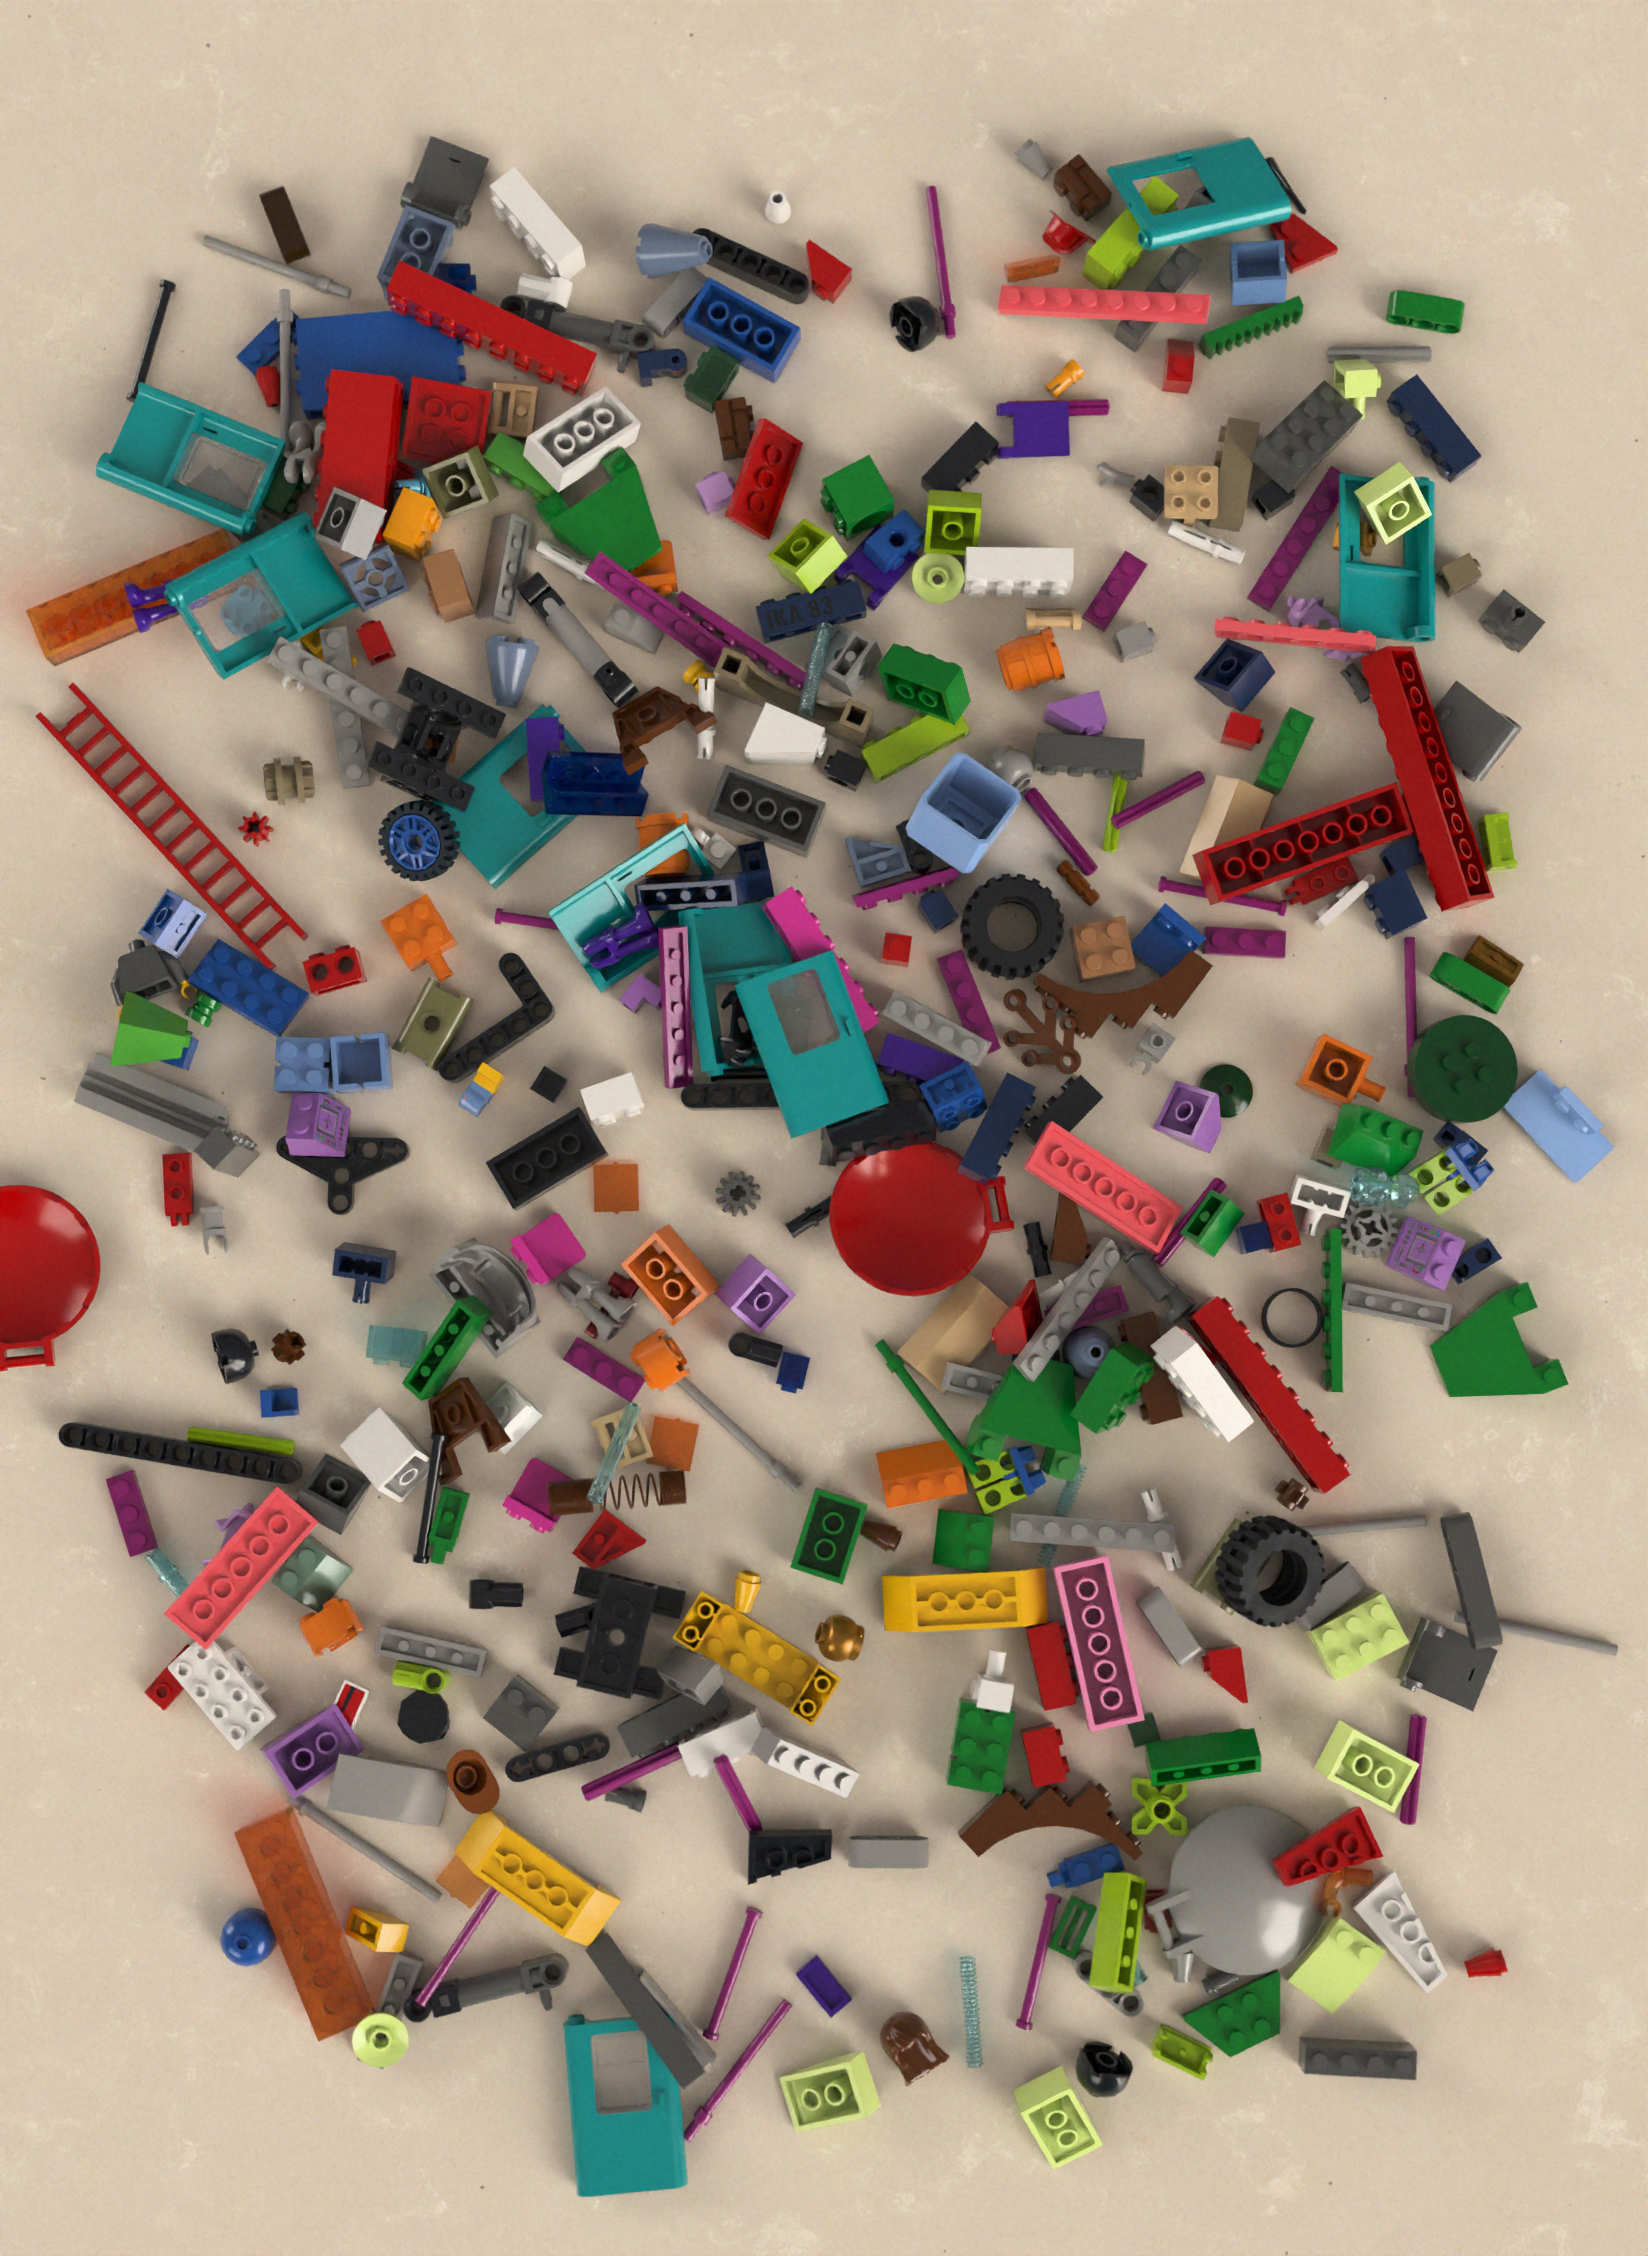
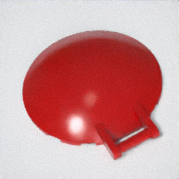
M933 1142L924 1145L907 1146L900 1150L883 1151L872 1156L855 1157L839 1176L831 1196L829 1221L833 1241L846 1265L860 1279L874 1288L890 1294L910 1297L938 1293L955 1285L970 1273L983 1255L990 1234L1008 1232L1015 1229L1013 1220H1010L1004 1188L1007 1185L1005 1176H997L995 1181L990 1179L985 1186L957 1172L963 1160L961 1155L949 1147L946 1148ZM994 1188L1000 1222H993L987 1189Z
M7 1185L0 1187V1372L8 1371V1368L43 1364L46 1367L55 1366L54 1339L67 1332L82 1318L94 1299L100 1280L101 1258L99 1247L87 1220L79 1210L61 1196L34 1186ZM43 1346L44 1354L7 1357V1349Z

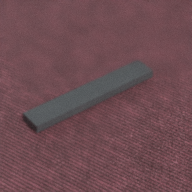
M606 1933L588 1947L585 1951L683 2090L706 2073L649 1990L640 1981L639 1976L610 1935Z

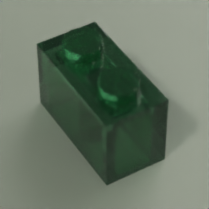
M711 345L708 352L704 351L700 355L697 362L698 368L694 374L690 373L687 376L683 387L685 388L686 399L713 414L715 411L714 402L722 400L740 370L737 359Z

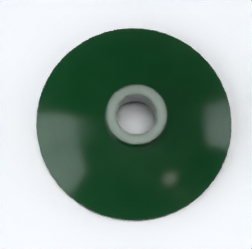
M1224 1064L1213 1067L1203 1076L1199 1088L1219 1095L1221 1118H1231L1241 1114L1252 1100L1253 1088L1249 1077L1243 1070L1233 1065ZM1225 1085H1228L1232 1088V1093L1230 1095H1226L1223 1093V1087Z

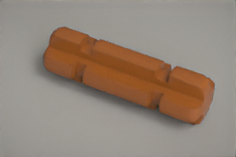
M1068 860L1063 861L1057 867V872L1062 877L1065 876L1067 878L1065 881L1079 896H1083V900L1087 905L1091 906L1097 902L1100 895L1096 890L1090 888L1091 885L1077 870H1073L1074 866Z

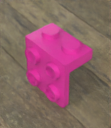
M558 1213L552 1214L522 1236L518 1234L510 1240L513 1245L510 1251L518 1262L521 1260L525 1262L529 1268L525 1271L533 1284L538 1282L541 1286H545L586 1257L585 1250Z
M532 1458L512 1493L506 1497L502 1506L507 1508L506 1513L517 1520H520L521 1517L531 1522L529 1526L542 1534H544L545 1530L551 1532L561 1515L550 1516L547 1483L548 1481L559 1482V1480L570 1481L573 1478L537 1458Z

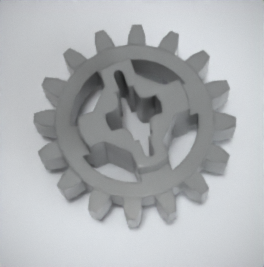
M1373 1199L1367 1200L1366 1206L1362 1200L1356 1202L1357 1208L1352 1205L1348 1206L1347 1210L1350 1214H1344L1342 1219L1345 1220V1223L1338 1225L1339 1229L1344 1230V1234H1341V1239H1347L1348 1241L1344 1245L1345 1249L1354 1247L1353 1255H1358L1362 1251L1363 1258H1369L1370 1252H1372L1374 1257L1380 1256L1379 1249L1388 1252L1389 1247L1387 1243L1393 1244L1396 1241L1391 1235L1399 1231L1396 1228H1392V1224L1397 1222V1218H1389L1392 1210L1387 1209L1383 1211L1382 1202L1374 1206ZM1362 1211H1370L1364 1219L1356 1216ZM1380 1219L1384 1222L1385 1230L1382 1229ZM1370 1223V1229L1374 1233L1365 1234L1366 1229L1363 1225ZM1351 1228H1353L1354 1231H1355V1234H1356V1238H1355V1239H1354V1237L1352 1236ZM1370 1239H1375V1240H1379V1241H1380V1242H1379L1377 1245H1375V1246H1372V1247H1367V1246H1366V1245L1369 1243Z

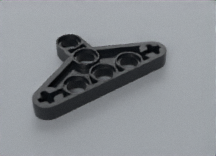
M286 1136L280 1138L276 1145L279 1156L328 1182V1207L330 1211L338 1215H346L353 1209L355 1184L406 1161L410 1154L408 1144L397 1138L347 1137V1143L350 1145L351 1150L345 1157H302L299 1155H288V1152L283 1150V1146L287 1145ZM367 1143H374L377 1146V1153L371 1158L363 1154V1147ZM382 1143H386L385 1148L388 1149L395 1148L396 1144H399V1147L404 1149V1152L400 1153L398 1158H395V1155L392 1153H384L386 1159H380L383 1154ZM344 1168L349 1172V1179L347 1182L339 1184L335 1180V1173L337 1170ZM339 1195H344L348 1200V1205L344 1210L339 1211L334 1207V1199Z

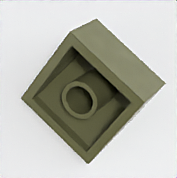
M478 445L455 453L422 469L443 519L489 503L499 495Z

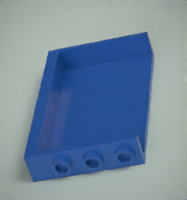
M394 311L296 319V329L292 330L294 345L298 346V354L294 355L296 370L300 371V379L296 380L298 396L302 397V410L307 420L323 419V407L325 403L328 404L329 393H326L325 383L327 376L331 375V369L396 377L405 385L403 404L406 407L404 409H408L412 376L462 385V381H466L465 365H460V356H464L463 340H458L456 336L454 339L448 338L440 333L439 328L432 325L430 327L422 326L415 321V317L408 314L402 316Z

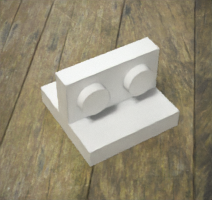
M508 1381L486 1403L511 1439L510 1443L499 1449L504 1455L543 1416Z

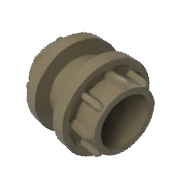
M298 756L293 757L294 764L281 765L280 758H273V763L265 764L263 772L266 798L269 801H277L278 805H285L284 797L297 796L298 804L305 803V798H313L315 795L312 763L310 761H301V757Z

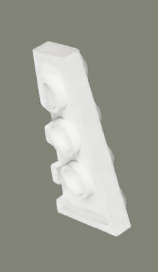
M1392 1869L1357 1900L1352 1907L1428 1994L1448 1974L1432 1943L1429 1941L1395 1871Z

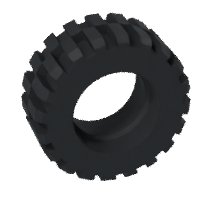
M1003 874L998 879L993 877L987 880L985 885H980L966 903L960 924L963 948L967 949V956L971 961H975L978 964L980 970L983 972L985 970L989 971L993 977L999 978V976L1006 977V980H1014L1015 977H1021L1022 979L1029 977L1032 973L1042 970L1051 961L1060 946L1064 933V915L1059 910L1061 905L1058 899H1054L1051 896L1052 891L1047 886L1045 888L1040 886V881L1035 878L1031 881L1025 879L1026 875L1017 874V877ZM1015 903L1024 906L1036 919L1037 933L1035 939L1028 947L1020 951L1004 950L996 946L989 938L987 932L988 917L996 907L1002 904Z
M1272 1515L1253 1517L1251 1519L1252 1522L1246 1520L1239 1525L1240 1529L1237 1531L1233 1530L1228 1535L1230 1538L1227 1543L1223 1542L1220 1548L1222 1550L1221 1556H1217L1216 1560L1218 1571H1215V1581L1220 1583L1217 1585V1589L1228 1607L1250 1621L1264 1627L1268 1625L1280 1627L1282 1623L1288 1625L1295 1621L1296 1616L1301 1618L1307 1613V1607L1314 1605L1316 1602L1314 1598L1317 1592L1320 1593L1322 1590L1321 1578L1325 1577V1569L1322 1568V1564H1324L1323 1553L1319 1552L1320 1546L1310 1533L1285 1519ZM1281 1550L1283 1565L1277 1580L1267 1589L1258 1592L1257 1576L1262 1563L1271 1554Z

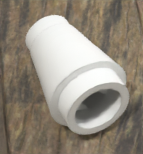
M781 191L771 193L765 208L767 219L775 224L784 223L791 215L790 205L785 194Z

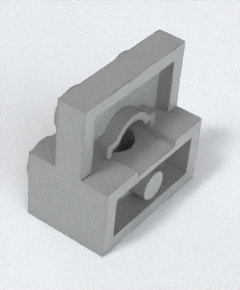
M835 624L806 666L811 672L828 680L832 687L853 698L881 659L882 654L876 640L857 630L851 632Z

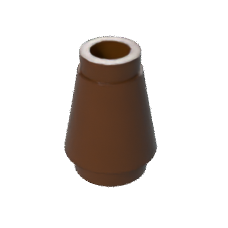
M865 1520L860 1535L886 1552L888 1550L895 1552L903 1532L897 1530V1526Z

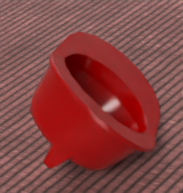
M1050 210L1053 217L1046 227L1042 239L1055 252L1070 254L1085 242L1091 245L1096 243L1090 236L1064 222L1057 214Z

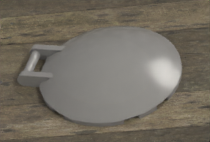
M1237 1805L1209 1815L1190 1831L1191 1834L1186 1838L1183 1845L1178 1847L1170 1867L1172 1871L1170 1885L1167 1888L1168 1894L1154 1899L1145 1905L1148 1914H1152L1164 1946L1162 1949L1165 1959H1172L1191 1950L1200 1959L1214 1968L1237 1975H1257L1278 1969L1296 1958L1308 1946L1319 1929L1326 1909L1328 1894L1326 1874L1290 1887L1283 1886L1272 1862L1274 1858L1310 1835L1287 1815L1261 1806ZM1167 1908L1180 1939L1175 1943L1162 1912Z

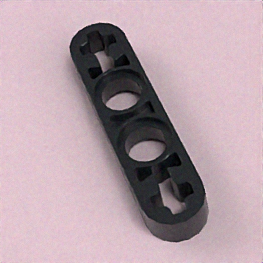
M593 1733L514 1756L506 1765V1775L513 1782H522L601 1759L609 1752L610 1740L603 1733ZM594 1739H598L599 1743L604 1742L605 1746L602 1747L601 1753H597L596 1749L587 1751L589 1757L584 1758V1749L580 1742H585V1747L593 1745ZM568 1746L576 1747L579 1751L577 1760L568 1761L564 1757V1749ZM545 1753L550 1755L553 1762L552 1766L548 1769L541 1768L537 1763L539 1755ZM528 1757H532V1766L535 1773H531V1767L524 1769L522 1776H518L517 1772L512 1773L511 1769L515 1766V1762L523 1766L529 1764Z

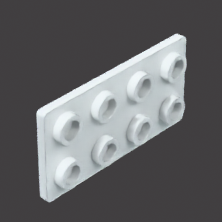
M195 1641L168 1666V1670L235 1750L241 1749L276 1718V1713L261 1697L270 1686L236 1646L224 1653L215 1641L206 1650Z

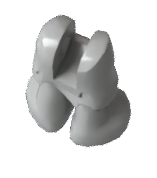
M294 421L291 424L289 439L295 446V450L287 458L284 467V476L289 483H297L300 473H303L305 484H311L316 478L319 458H323L324 447L320 445L321 432L325 431L326 428L325 421L320 422L316 426L314 434L311 427L303 421Z
M571 1267L567 1274L582 1288L578 1292L568 1283L560 1281L557 1285V1290L572 1307H577L594 1323L599 1338L603 1342L608 1343L617 1335L621 1328V1324L618 1322L628 1319L635 1311L637 1303L630 1298L617 1300L602 1289L605 1285L599 1283V1280L593 1279L579 1268ZM594 1298L614 1319L606 1316L587 1299Z

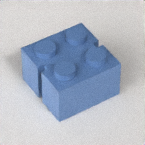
M1284 240L1230 243L1229 269L1232 306L1285 302L1287 275Z
M386 1033L360 1034V1038L355 1035L330 1037L333 1089L339 1094L364 1092L363 1088L368 1091L393 1089L390 1041Z
M276 1037L275 1061L280 1063V1066H275L274 1091L280 1094L300 1092L334 1095L332 1069L325 1068V1063L332 1066L330 1038Z

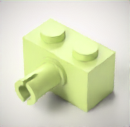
M1367 359L1335 360L1334 388L1344 398H1349V402L1363 414L1360 420L1365 419V397L1376 396L1377 388L1381 386L1380 372H1377L1378 369Z

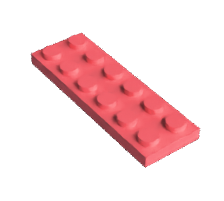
M1053 1121L1047 1123L1023 1167L1153 1254H1158L1161 1251L1183 1210V1207Z
M277 1486L169 1607L164 1615L206 1650L319 1521Z

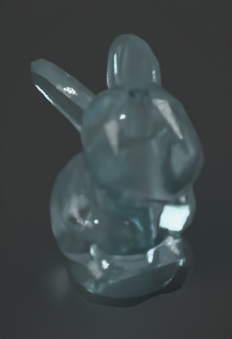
M1358 1166L1353 1171L1350 1180L1351 1199L1364 1206L1378 1207L1386 1200H1389L1393 1207L1405 1208L1414 1202L1420 1193V1186L1415 1178L1409 1174L1402 1173L1389 1177L1387 1172L1381 1167Z

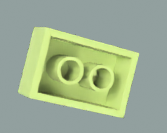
M1377 1590L1327 1616L1319 1624L1307 1631L1328 1674L1336 1681L1409 1643L1384 1593Z

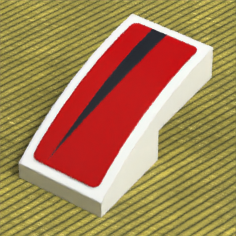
M344 1679L334 1703L338 1706L354 1731L371 1690L353 1681Z

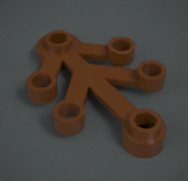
M1012 989L1004 996L1005 1007L1010 1011H1017L1036 1034L1010 1030L1004 1035L1005 1044L1009 1047H1014L1018 1044L1048 1046L1054 1054H1038L1035 1050H1027L1021 1057L1022 1063L1027 1067H1032L1035 1064L1055 1065L1064 1074L1076 1072L1081 1066V1056L1074 1049L1077 1019L1072 1015H1067L1060 1020V1028L1064 1031L1062 1046L1056 1039L1057 1008L1060 1005L1058 997L1048 995L1042 1000V1008L1045 1010L1044 1026L1027 1007V996L1021 989ZM1011 996L1017 998V1005H1012L1010 1003ZM1048 999H1052L1054 1001V1008L1048 1007ZM1066 1019L1072 1021V1028L1065 1026L1064 1022ZM1009 1034L1016 1036L1017 1040L1015 1043L1009 1040ZM1027 1054L1034 1056V1062L1027 1061ZM1069 1057L1071 1065H1065L1063 1058Z

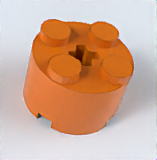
M659 1328L633 1345V1351L629 1353L634 1364L637 1367L641 1365L646 1373L644 1380L650 1389L657 1388L660 1391H664L691 1373L690 1369H684L687 1360L673 1338L671 1337L667 1340L663 1336L666 1333L663 1328Z
M335 1597L323 1604L324 1610L317 1614L311 1612L299 1620L301 1624L299 1629L316 1658L324 1655L322 1650L329 1647L332 1652L358 1635L355 1630H364L362 1623L347 1599L343 1600V1598L338 1599Z

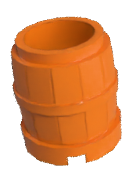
M1051 627L1041 629L1040 633L1017 637V639L1001 645L1000 649L996 650L1008 691L1013 690L1015 692L1031 687L1033 689L1053 679L1058 681L1066 678L1058 647L1053 641L1055 637Z
M675 813L645 815V821H642L640 817H636L635 824L638 830L637 851L639 852L683 822L688 827V814L682 813V818H676ZM682 849L646 872L645 877L686 875L687 869L690 868V854L688 850Z

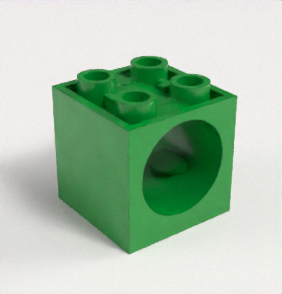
M870 455L822 479V489L820 492L823 498L820 501L825 511L832 513L835 519L833 521L835 530L839 536L843 534L846 541L876 527L877 524H882L893 518L895 500Z

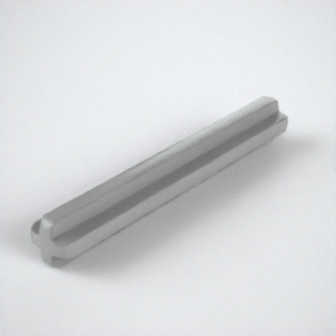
M1429 346L1330 347L1327 351L1329 363H1335V360L1367 359L1370 363H1428L1431 361L1432 350Z

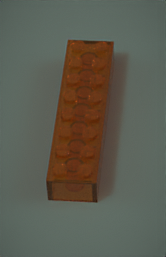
M222 528L27 609V615L45 658L55 667L139 632L132 611L135 609H132L124 584L133 582L141 589H149L164 585L161 581H169V579H177L234 549L232 540L227 532ZM247 576L208 595V601L211 602L233 593L242 585L250 586ZM164 598L139 608H151L168 602ZM176 613L153 622L151 626H154L158 623L166 621L180 614Z
M288 1806L239 1828L234 1832L318 2042L358 2025L362 2019L374 2014L375 2009L293 1807Z

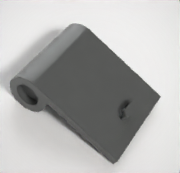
M431 136L413 183L408 182L403 189L400 201L401 207L404 208L405 205L452 222L458 230H461L463 226L467 227L471 219L470 209L489 163V158Z
M1459 681L1454 682L1434 709L1449 758L1464 769L1462 774L1473 782L1476 779L1482 781L1522 730V727L1507 715L1497 712Z
M1421 1617L1396 1678L1401 1680L1399 1685L1415 1692L1418 1687L1473 1711L1498 1650L1491 1647L1474 1650L1468 1637Z

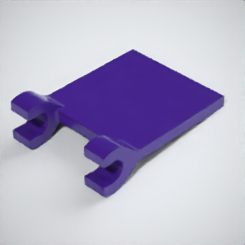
M1068 402L999 403L996 405L997 416H1013V446L998 448V459L1070 456Z
M880 524L876 525L850 557L834 572L836 575L833 577L836 582L846 580L853 573L870 586L874 591L867 598L868 602L866 605L873 611L877 609L885 596L919 558L918 554L910 552L904 557V562L896 570L890 569L884 574L863 552L865 541L882 527ZM897 540L890 541L893 546L898 547L902 545Z

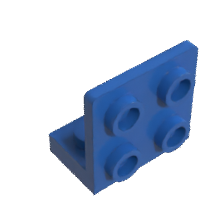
M1165 903L1131 942V948L1136 957L1162 977L1176 967L1190 950L1195 951L1206 937Z
M968 1061L919 1085L933 1112L940 1132L954 1130L960 1123L969 1118L975 1119L988 1109L982 1086Z

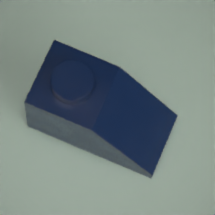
M764 842L739 845L738 851L742 872L746 873L748 901L774 897Z

